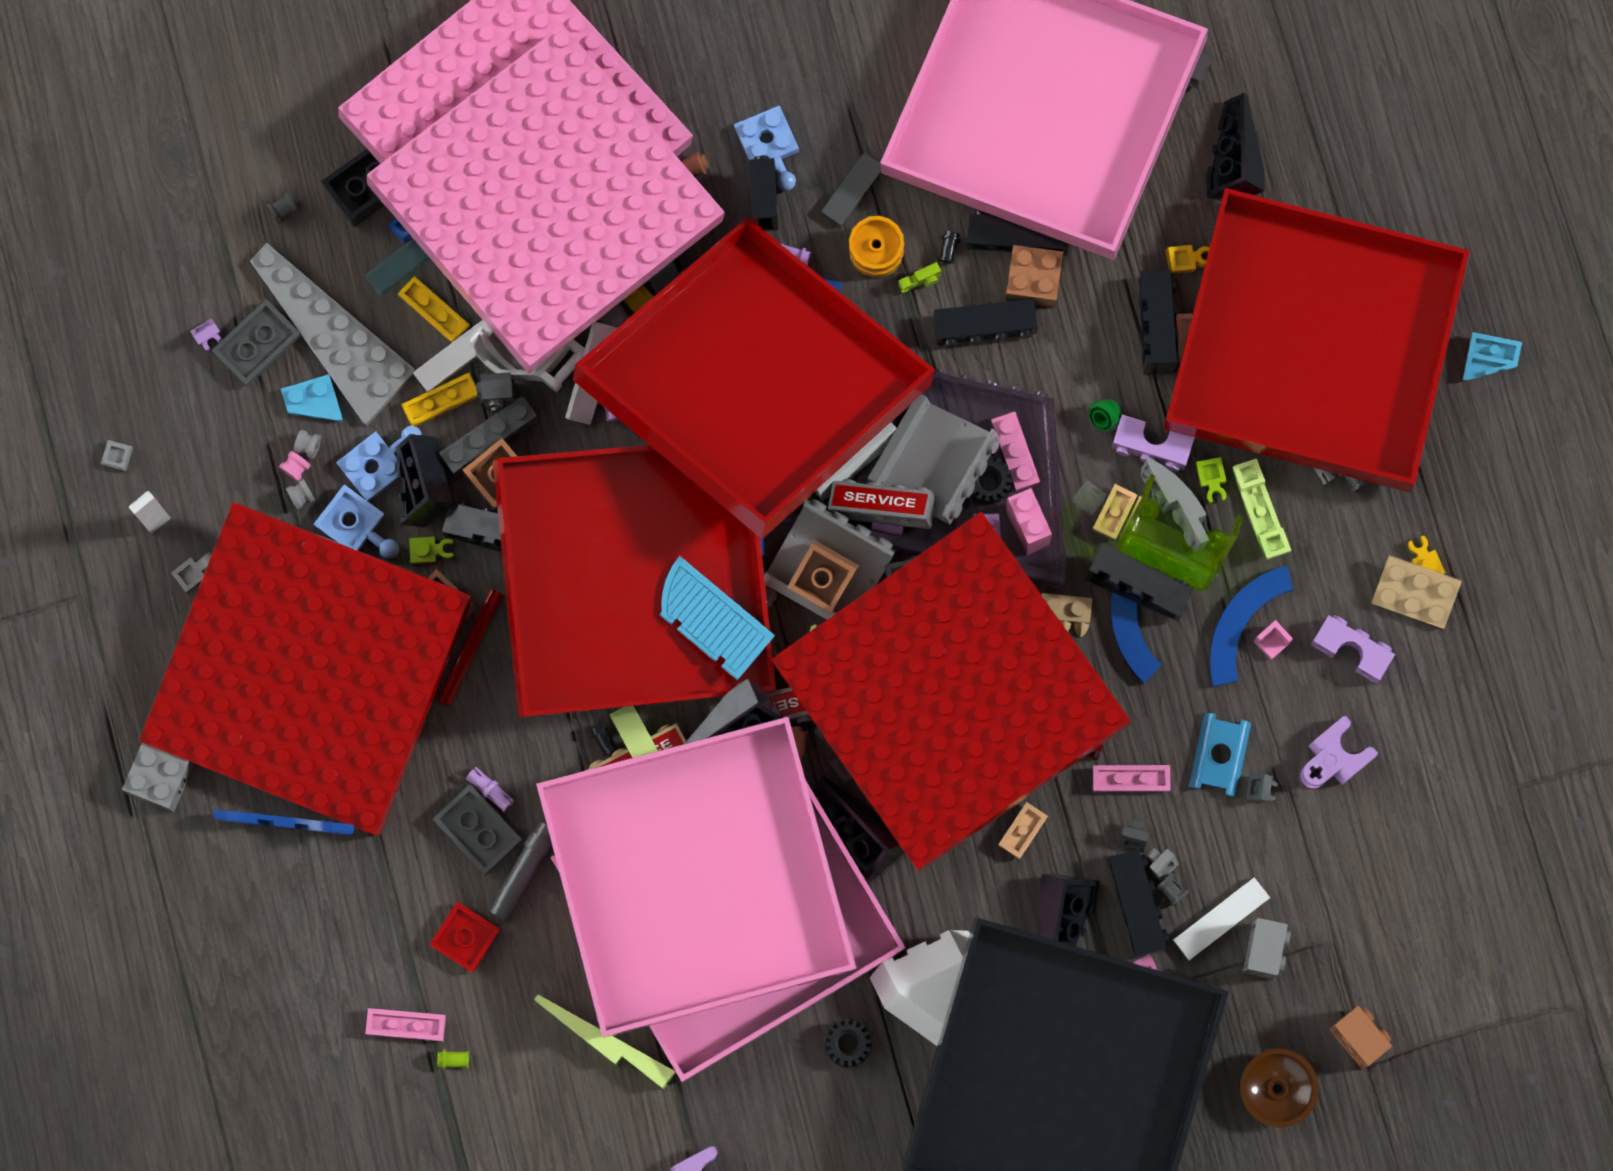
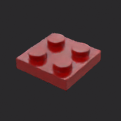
M457 902L429 946L471 973H474L501 929Z

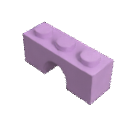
M1126 415L1121 416L1112 449H1116V453L1130 457L1132 454L1140 457V460L1143 462L1151 458L1158 463L1164 464V467L1171 471L1178 472L1179 469H1185L1195 437L1170 431L1164 443L1153 445L1147 442L1144 437L1145 421Z
M1328 615L1311 646L1331 658L1343 646L1354 647L1360 655V662L1355 672L1377 684L1395 656L1391 652L1392 649L1385 643H1375L1368 639L1370 636L1363 630L1358 628L1353 630L1346 626L1347 622L1336 615L1331 617Z

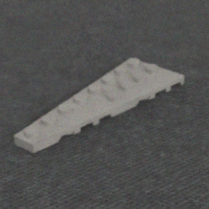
M266 243L250 260L251 264L363 424L368 426L410 380L415 369Z

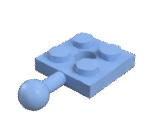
M780 105L734 124L735 131L748 160L760 155L774 158L775 170L778 174L776 178L777 187L782 191L793 189L796 184L795 176L791 172L786 171L782 159L798 153L799 148ZM764 133H770L774 138L770 143H763L759 139L760 136Z
M407 426L402 431V438L390 447L386 445L375 431L336 462L366 501L370 502L399 479L397 457L395 456L397 454L396 446L410 434L422 435L419 428ZM372 460L377 461L379 465L378 470L372 474L367 473L365 470L366 464Z
M346 485L342 486L313 524L334 541L358 551L368 539L379 547L380 554L385 559H394L400 552L399 544L395 540H384L374 532L385 517V514ZM346 514H354L356 522L352 526H345L342 522L343 517Z

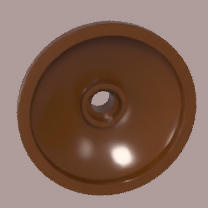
M1270 1049L1256 1055L1246 1065L1240 1079V1096L1246 1110L1260 1123L1278 1128L1289 1127L1306 1118L1314 1108L1318 1097V1080L1312 1066L1301 1055L1287 1049ZM1275 1084L1281 1086L1282 1091L1280 1094L1273 1092L1272 1088Z

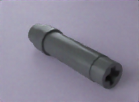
M539 822L534 832L531 831L524 843L525 847L489 910V912L505 921L509 919L543 858L547 857L552 848L548 827L542 822Z

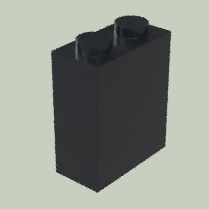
M766 155L756 156L754 159H749L753 223L757 224L764 231L778 230L775 160Z

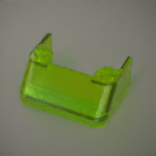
M1150 474L1121 534L1117 546L1118 551L1150 568L1162 571L1166 576L1174 580L1179 579L1188 583L1189 587L1194 590H1207L1214 581L1238 536L1243 517L1237 516L1228 534L1216 529L1206 532L1209 542L1204 550L1194 553L1192 547L1188 546L1185 542L1183 532L1156 520L1159 513V505L1154 499L1148 497L1155 475Z

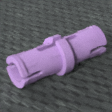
M477 767L467 775L466 780L479 789L485 799L489 798L503 812H506L514 803L515 799L504 792L498 786L499 783L497 781H492Z

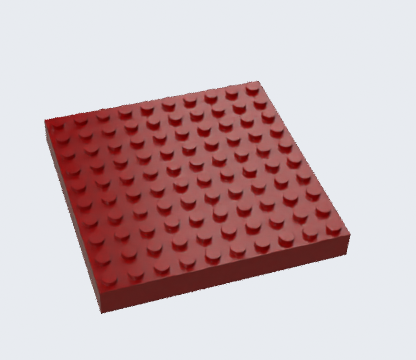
M1225 188L1163 429L1410 493L1416 482L1470 250Z
M746 217L575 364L573 381L763 539L931 386L935 369Z
M650 445L506 457L497 458L492 461L519 717L724 697L738 683L746 679L759 685L764 692L776 691L774 666L771 661L773 658L771 641L741 677L736 680L721 667L726 661L722 656H719L717 661H714L677 630L682 624L679 620L676 619L670 624L659 615L662 612V593L666 578L675 561L681 556L770 631L760 537Z
M232 502L139 741L346 824H353L354 827L371 834L380 835L474 596L252 508Z
M982 511L771 659L919 872L926 869L1132 724L1127 714Z

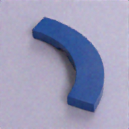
M1139 542L1134 545L1127 555L1148 567H1151L1156 560ZM1112 593L1111 623L1116 644L1127 666L1145 684L1161 667V664L1149 651L1141 635L1137 619V603Z
M1287 565L1273 569L1251 581L1240 590L1224 610L1214 632L1211 645L1210 676L1213 687L1238 682L1236 653L1241 633L1249 619L1261 606L1275 597L1293 591Z
M214 809L213 813L215 820L348 835L353 834L354 831L353 824Z

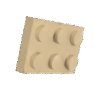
M1389 555L1371 603L1444 629L1462 580Z

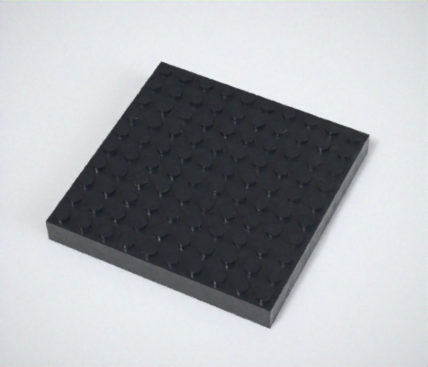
M975 917L902 1170L1178 1171L1229 991Z

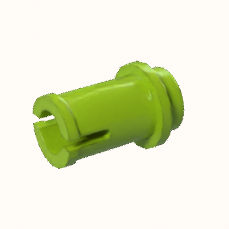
M443 1049V1052H438L437 1067H443V1070H445V1067L469 1068V1051L446 1052V1049Z

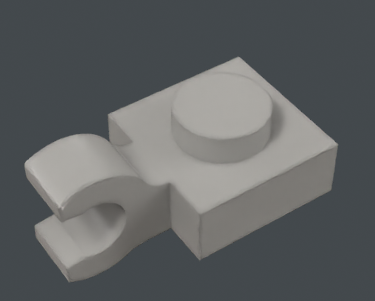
M210 552L197 562L190 557L171 572L187 594L201 584L212 555Z

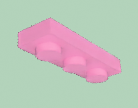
M1012 412L991 419L993 429L996 430L1000 437L999 446L1008 470L1011 471L1015 491L1040 484L1016 413Z
M1093 765V792L1171 791L1170 765Z
M368 1008L365 1034L444 1042L446 1015Z

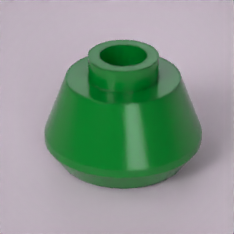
M1112 399L1095 401L1090 405L1089 418L1094 427L1105 432H1111L1117 428L1122 415L1121 408L1117 402Z

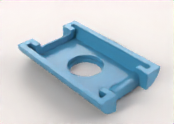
M1204 713L1188 787L1200 790L1201 784L1223 788L1226 789L1225 796L1236 798L1252 723L1241 720L1239 725L1217 720L1214 713ZM1224 744L1229 747L1231 757L1228 762L1219 764L1212 759L1211 750L1215 745Z

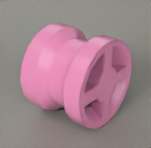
M293 451L289 452L287 461L279 466L283 472L297 482L302 479L301 474L304 470H308L311 467L306 460Z

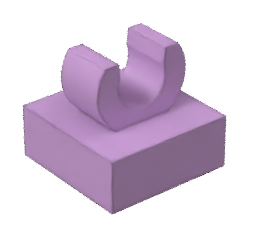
M212 318L190 331L198 345L202 343L207 351L211 350L207 344L210 338H215L218 343L222 341L217 334L220 331Z

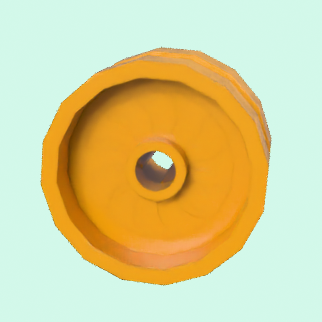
M870 216L859 221L852 229L849 238V254L854 268L861 274L871 278L885 277L893 273L900 266L904 255V238L899 226L891 219L882 216ZM875 245H879L880 248H877V249H876V248H874V246H875Z

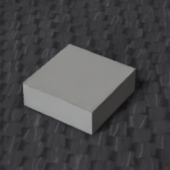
M108 440L100 464L126 472L133 447Z

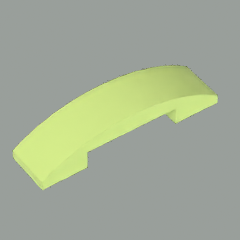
M1257 458L1233 466L1242 501L1266 559L1268 560L1291 552L1284 529L1279 524L1265 487V479Z
M634 706L623 707L610 714L632 758L658 752Z

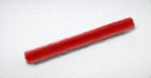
M489 590L438 697L439 703L445 706L452 704L502 599V593L499 591Z

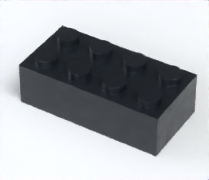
M365 149L321 181L325 191L353 228L385 206L367 185V174L381 164L368 149Z

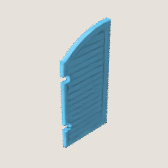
M681 556L678 557L670 569L664 584L662 612L659 615L670 624L676 619L679 620L682 624L677 630L714 661H717L719 656H722L726 661L721 667L738 680L775 635Z

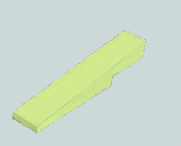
M537 995L534 999L615 1065H618L622 1058L626 1059L662 1089H665L676 1075V1071L613 1036L603 1038L599 1028L544 997Z

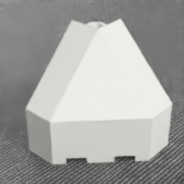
M948 930L940 934L941 939L927 945L925 941L906 950L908 955L896 961L892 957L885 960L870 977L884 1008L936 1046L939 1042L970 935L969 931Z

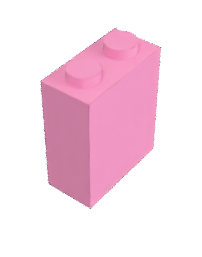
M1030 488L1008 497L1006 512L1026 556L1050 546L1052 533L1032 489Z

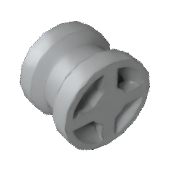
M301 429L297 435L293 452L298 455L303 453L308 458L314 459L320 447L321 435H310L307 431Z
M304 479L300 480L298 485L286 488L297 510L301 509L303 504L307 502L312 503L316 501Z

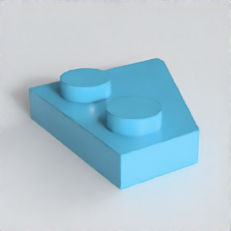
M1472 332L1462 380L1467 381L1516 368L1522 342Z
M329 374L281 389L289 415L335 420V422L339 423L344 422Z

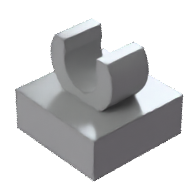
M1155 848L1147 854L1150 858L1149 861L1152 863L1150 869L1160 882L1179 865L1175 855L1168 849L1162 855Z

